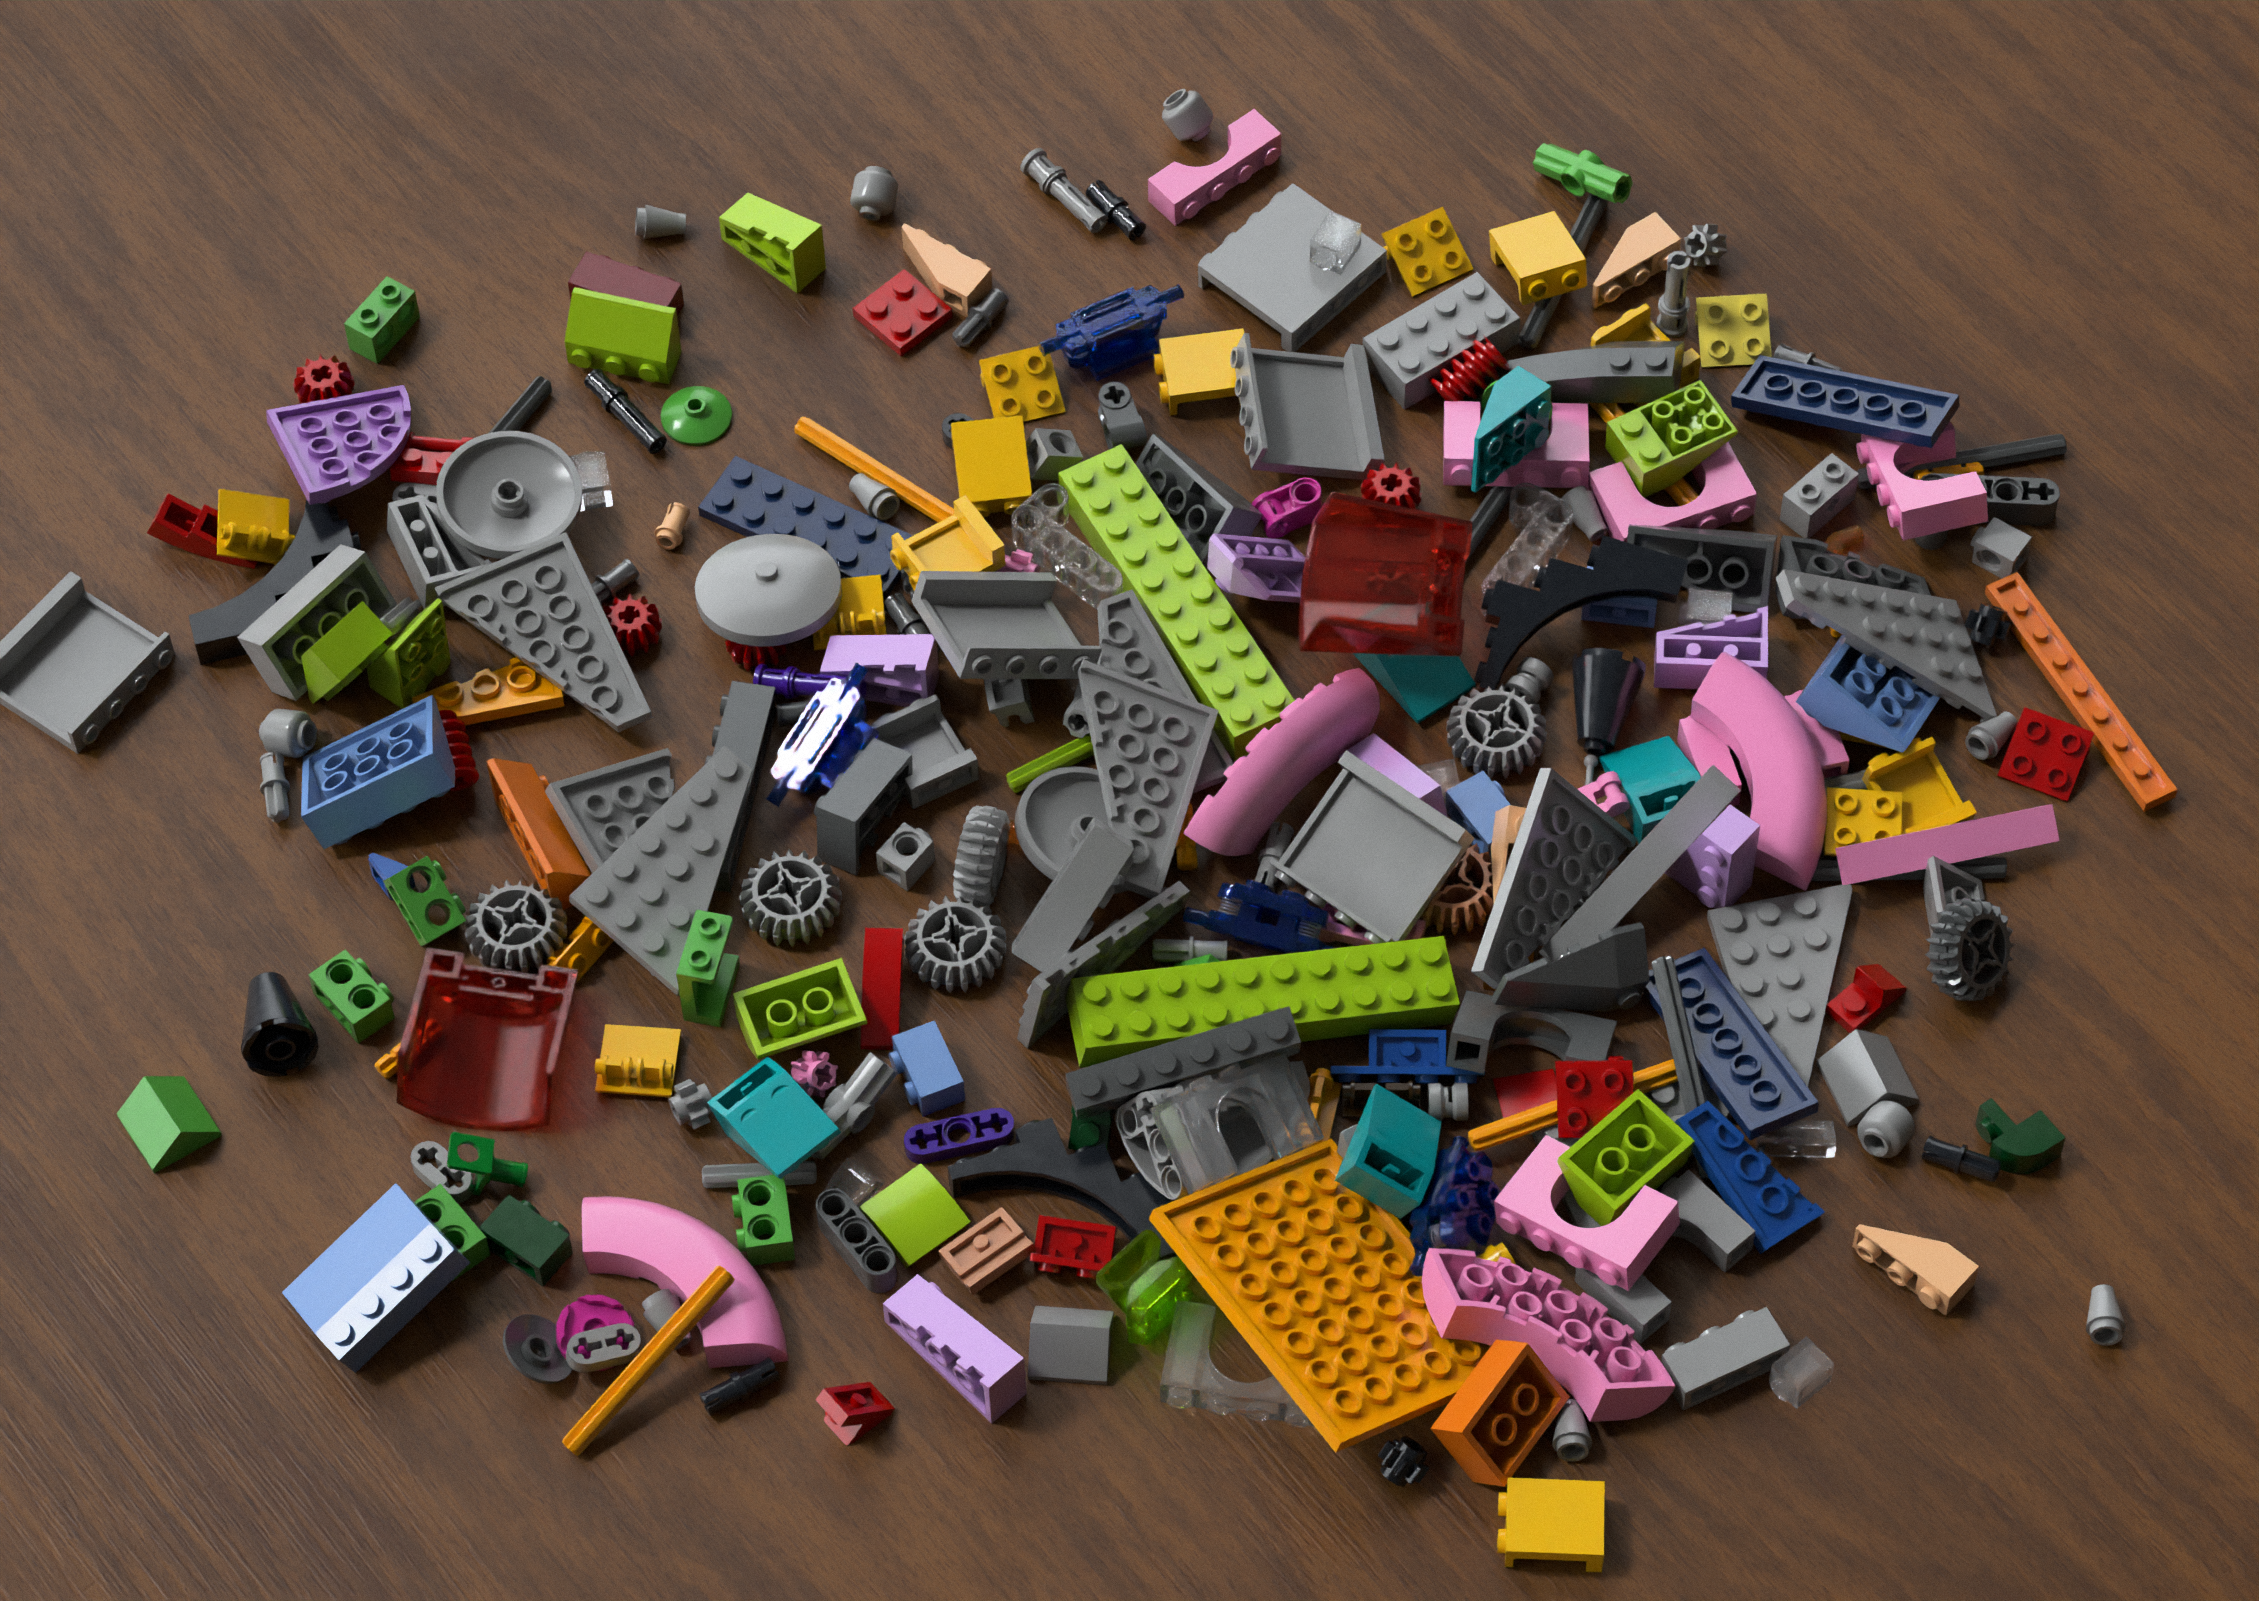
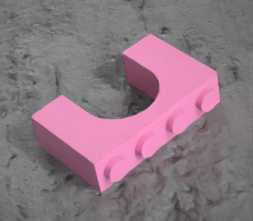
M1444 401L1443 485H1472L1474 440L1480 424V402ZM1552 403L1551 435L1540 448H1535L1525 455L1517 465L1511 466L1501 473L1493 483L1485 486L1556 488L1585 486V488H1588L1590 463L1588 404Z
M1951 421L1932 448L1919 447L1914 444L1861 434V442L1856 444L1859 461L1861 464H1867L1869 482L1871 485H1877L1880 505L1887 506L1889 523L1892 528L1897 527L1903 540L1988 521L1987 492L1976 471L1932 481L1916 480L1903 475L1916 465L1956 458L1955 429Z
M1729 442L1725 443L1691 470L1702 493L1694 501L1683 506L1664 507L1645 499L1638 492L1622 461L1589 472L1587 491L1593 492L1603 521L1608 528L1607 532L1610 538L1627 542L1629 524L1714 530L1731 522L1744 521L1749 516L1754 515L1757 497L1754 487Z
M1803 690L1784 696L1808 731L1817 752L1824 778L1847 774L1849 758L1839 732L1823 726L1815 718L1807 715L1803 708L1796 703ZM1691 715L1685 719H1680L1677 737L1679 747L1699 772L1700 776L1702 777L1714 765L1741 790L1742 783L1730 753L1732 748L1730 746L1727 747L1707 727L1693 720ZM1741 791L1726 807L1729 805H1739Z
M1546 1135L1494 1200L1497 1224L1510 1234H1518L1532 1241L1537 1248L1543 1251H1551L1565 1258L1570 1265L1576 1268H1584L1598 1275L1603 1282L1612 1286L1617 1285L1629 1291L1680 1225L1678 1201L1644 1185L1623 1214L1615 1221L1597 1228L1573 1226L1562 1220L1555 1212L1556 1206L1570 1189L1557 1160L1570 1147Z

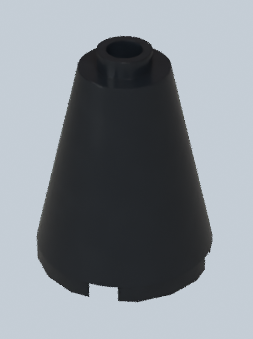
M1605 648L1582 650L1581 657H1578L1577 653L1573 655L1572 674L1577 743L1584 748V752L1601 756L1607 751L1614 749L1645 677L1646 667L1639 658L1633 656V661L1630 662L1622 659L1623 652Z
M265 972L257 975L251 980L248 988L241 1044L243 1058L253 1072L263 1076L281 1077L287 1075L286 1070L297 1066L299 1071L306 1068L315 1059L319 1049L316 1031L286 979L281 974Z

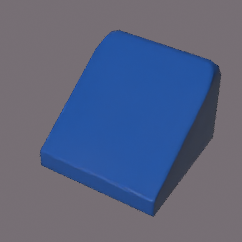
M371 853L368 855V861L372 877L389 900L393 901L383 881L408 866L376 853ZM413 873L409 879L412 889L415 888Z

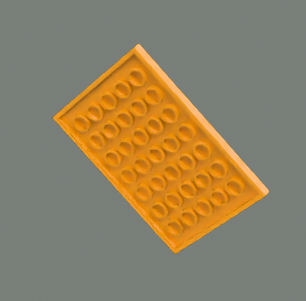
M1328 1139L1152 1210L1149 1220L1336 1453L1449 1403L1491 1345L1468 1340L1441 1339L1427 1309L1423 1295L1422 1273L1427 1253L1395 1215L1334 1181L1343 1158L1337 1153L1338 1146L1332 1139Z

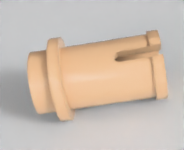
M677 502L669 504L662 525L658 526L654 532L656 543L660 547L671 550L681 544L683 540L681 533L690 516L688 507Z

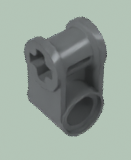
M1119 382L1104 384L1099 391L1100 406L1098 409V419L1103 428L1108 449L1110 450L1121 444L1125 450L1146 445L1147 435L1140 414L1137 412L1128 387Z

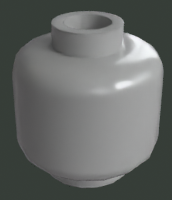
M1180 89L1164 101L1162 119L1177 139L1181 141L1192 139L1195 142L1209 133L1210 128L1208 126L1213 120V112L1198 92Z
M868 166L864 171L857 173L855 176L850 204L860 212V217L866 220L877 221L880 219V216H887L893 212L899 186L898 182L892 177V173L888 169Z
M274 709L261 723L259 737L266 751L273 752V756L278 752L283 757L301 758L315 745L317 728L310 716L304 711Z
M1882 1100L1874 1104L1859 1122L1857 1134L1862 1147L1869 1154L1882 1158H1891L1898 1155L1914 1135L1915 1123L1912 1115L1904 1106L1894 1101Z

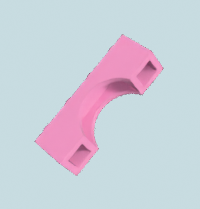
M1255 109L1251 110L1228 126V152L1222 159L1202 167L1186 166L1174 161L1148 179V201L1174 226L1185 219L1192 218L1201 208L1212 201L1219 200L1228 190L1239 183L1246 182L1252 174L1264 166L1273 164L1281 156V133Z

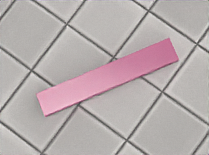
M2053 804L1838 847L1835 850L1842 885H1848L1926 869L1927 861L1932 856L1951 864L2058 842L2060 840Z

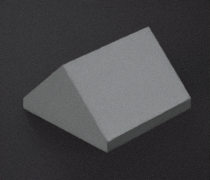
M1935 856L1928 859L1923 882V893L1930 936L1932 937L1933 931L1930 925L1938 923L1937 912L1945 911L1946 904L1954 903L1957 899L1963 898L1984 899V893L1980 879Z
M1855 1029L1817 1060L1816 1064L1847 1127L1859 1123L1870 1108L1882 1100L1894 1101L1904 1107L1919 1102V1098L1887 1036Z
M1035 1306L1030 1322L1028 1380L1107 1385L1114 1311Z

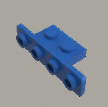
M1369 1029V1066L1330 1067L1331 1076H1338V1083H1350L1351 1080H1354L1355 1083H1361V1076H1377V1083H1400V1077H1415V1083L1428 1084L1438 1083V1077H1454V1084H1477V1077L1485 1076V1072L1483 1074L1446 1067V1030Z

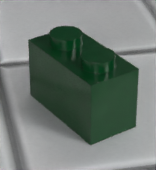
M508 1195L479 1227L487 1238L489 1251L543 1287L573 1254L570 1233L561 1223L556 1220L549 1222L540 1216L539 1211L526 1200L520 1202L511 1195Z

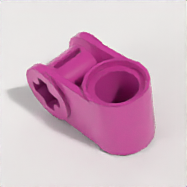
M1306 477L1300 478L1275 490L1264 492L1254 499L1252 505L1263 514L1261 519L1265 524L1264 531L1267 537L1272 539L1283 537L1293 530L1315 523L1320 519L1323 511L1322 490L1316 480Z

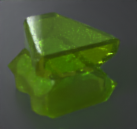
M1149 1229L1142 1231L1096 1274V1283L1111 1303L1126 1316L1128 1343L1148 1345L1187 1309L1186 1307L1193 1297V1291L1188 1287L1193 1274L1184 1266V1263L1178 1256L1160 1261L1161 1240L1155 1232Z

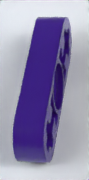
M991 1108L918 1124L909 1128L905 1133V1154L914 1163L927 1164L1007 1145L1012 1141L1015 1134L1014 1119L1010 1112L1005 1109ZM999 1122L1002 1132L995 1133L992 1123ZM980 1125V1133H982L980 1138H977L976 1126ZM955 1129H965L970 1133L969 1139L963 1143L952 1142L948 1136ZM937 1134H942L943 1146H939ZM924 1139L927 1148L920 1150L919 1146L916 1145V1140Z

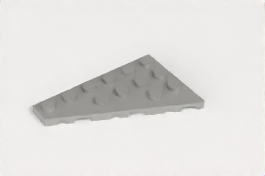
M566 532L435 587L438 598L445 605L616 731L621 732L653 718L644 695Z
M1786 569L1776 577L1785 608L1807 618L1812 624L1821 629L1827 625L1846 636L1844 638L1846 644L1868 657L1875 658L1880 664L1890 670L1894 666L1899 667L1914 676L1912 683L1936 697L1943 698L1953 707L1959 709L1963 705L1980 715V723L1997 717L1956 600Z
M1083 659L1078 670V677L1108 824L1111 829L1132 841L1133 853L1136 858L1124 877L1119 875L1121 887L1153 899L1162 891L1219 710Z
M1851 884L1708 910L1707 920L1725 976L1807 1087L1809 1086L1853 889Z

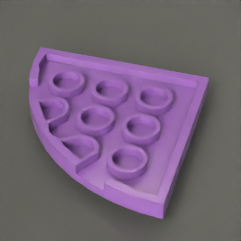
M404 385L266 410L267 423L309 505L327 503L334 498L357 490L376 479L402 453L411 429V406L409 395Z

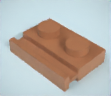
M1001 1207L938 1251L944 1263L961 1283L968 1288L971 1295H974L1029 1257L1031 1253L1036 1252L1033 1242L1024 1235L1022 1229Z

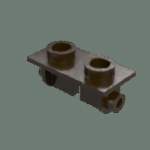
M1351 1080L1350 1083H1342L1343 1118H1361L1375 1084L1420 1109V1084L1413 1083L1412 1080H1409L1408 1083H1355L1354 1080Z

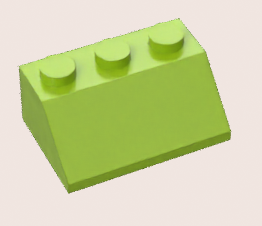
M574 287L564 341L568 363L575 364L581 368L601 369L614 375L641 378L647 382L669 384L682 352L676 308Z
M842 958L733 993L737 1020L748 1048L758 1060L867 1024V1019Z
M1637 1089L1558 1157L1557 1163L1578 1205L1600 1226H1605L1623 1214L1644 1185L1656 1190L1685 1165L1695 1140Z

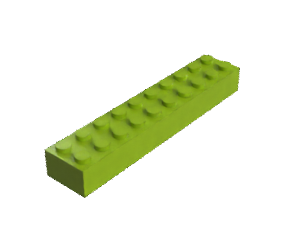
M1122 444L1058 472L1060 500L1121 592L1133 590L1197 702L1219 710L1213 727L1218 738L1234 761H1237L1240 757L1247 756L1249 753L1245 747L1264 727L1270 730L1275 724L1282 721L1280 712L1295 700Z
M1444 936L1071 978L1065 998L1079 1068L1096 1065L1287 1006L1290 1007L1301 1042L1369 1034V1029L1405 1030L1452 1024L1460 1006Z

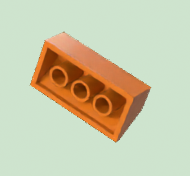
M496 758L486 761L494 801L541 890L547 888L550 898L558 897L562 903L563 910L574 906L569 902V896L592 872L586 862L583 861L577 846L545 793L549 785L544 775L538 777L532 764Z

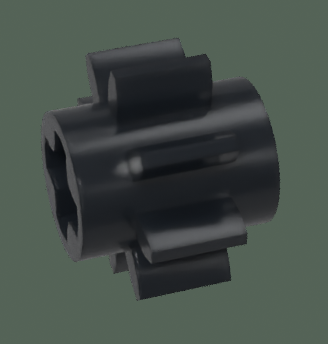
M1981 603L1979 611L1971 609L1965 623V627L1972 629L1969 636L1970 639L1994 647L1998 638L2005 641L2012 626V622L2005 620L2008 611L1987 603Z
M1403 1436L1400 1441L1394 1439L1393 1442L1388 1440L1378 1454L1383 1459L1380 1471L1389 1481L1401 1487H1404L1408 1482L1410 1484H1413L1414 1481L1420 1483L1430 1468L1424 1463L1427 1451L1417 1441Z

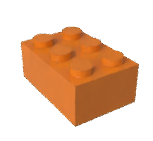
M1496 1339L1430 1429L1472 1482L1505 1487L1508 1477L1511 1478L1567 1402L1569 1395L1528 1343Z

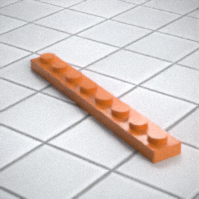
M2015 572L1987 585L1985 589L1986 597L1992 605L2008 611L2005 620L2012 622L2011 631L2081 727L2095 732L2092 742L2143 812L2175 798L2177 793L2176 786L2019 573Z

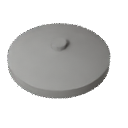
M521 431L491 432L464 443L446 460L437 479V509L444 527L461 545L483 556L504 559L565 532L568 535L580 515L582 484L573 461L560 447L538 435Z
M762 534L746 537L722 547L703 564L695 582L697 609L704 623L712 631L732 642L749 646L789 644L812 635L826 625L834 616L842 598L840 571L835 560L826 550L804 538L786 534Z
M1063 767L1048 771L1028 785L1017 806L1015 831L1019 844L1032 864L1051 880L1055 878L1093 818L1109 827L1098 770L1087 767ZM1118 874L1112 883L1114 885L1113 889H1115L1113 894L1128 891L1121 887Z

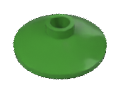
M704 386L687 387L675 392L666 400L661 411V423L666 434L674 441L688 446H701L718 440L729 429L732 421V409L727 398L719 391Z

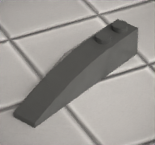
M1684 341L1609 342L1569 351L1507 361L1510 367L1508 371L1500 367H1496L1499 379H1501L1517 366L1524 368L1551 385L1552 403H1650L1679 390L1685 344ZM1489 376L1485 377L1488 386L1496 381ZM1476 385L1474 388L1478 398L1475 400L1465 395V401L1481 403L1485 390Z

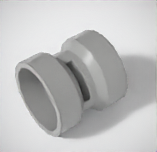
M1526 657L1517 667V675L1510 677L1504 685L1505 691L1511 692L1517 687L1520 692L1519 697L1530 694L1532 704H1537L1541 698L1540 692L1550 686L1554 680V675L1551 669L1542 661Z
M1428 1083V1114L1439 1121H1442L1444 1118H1453L1455 1121H1468L1467 1083H1455L1452 1087H1443L1440 1083Z

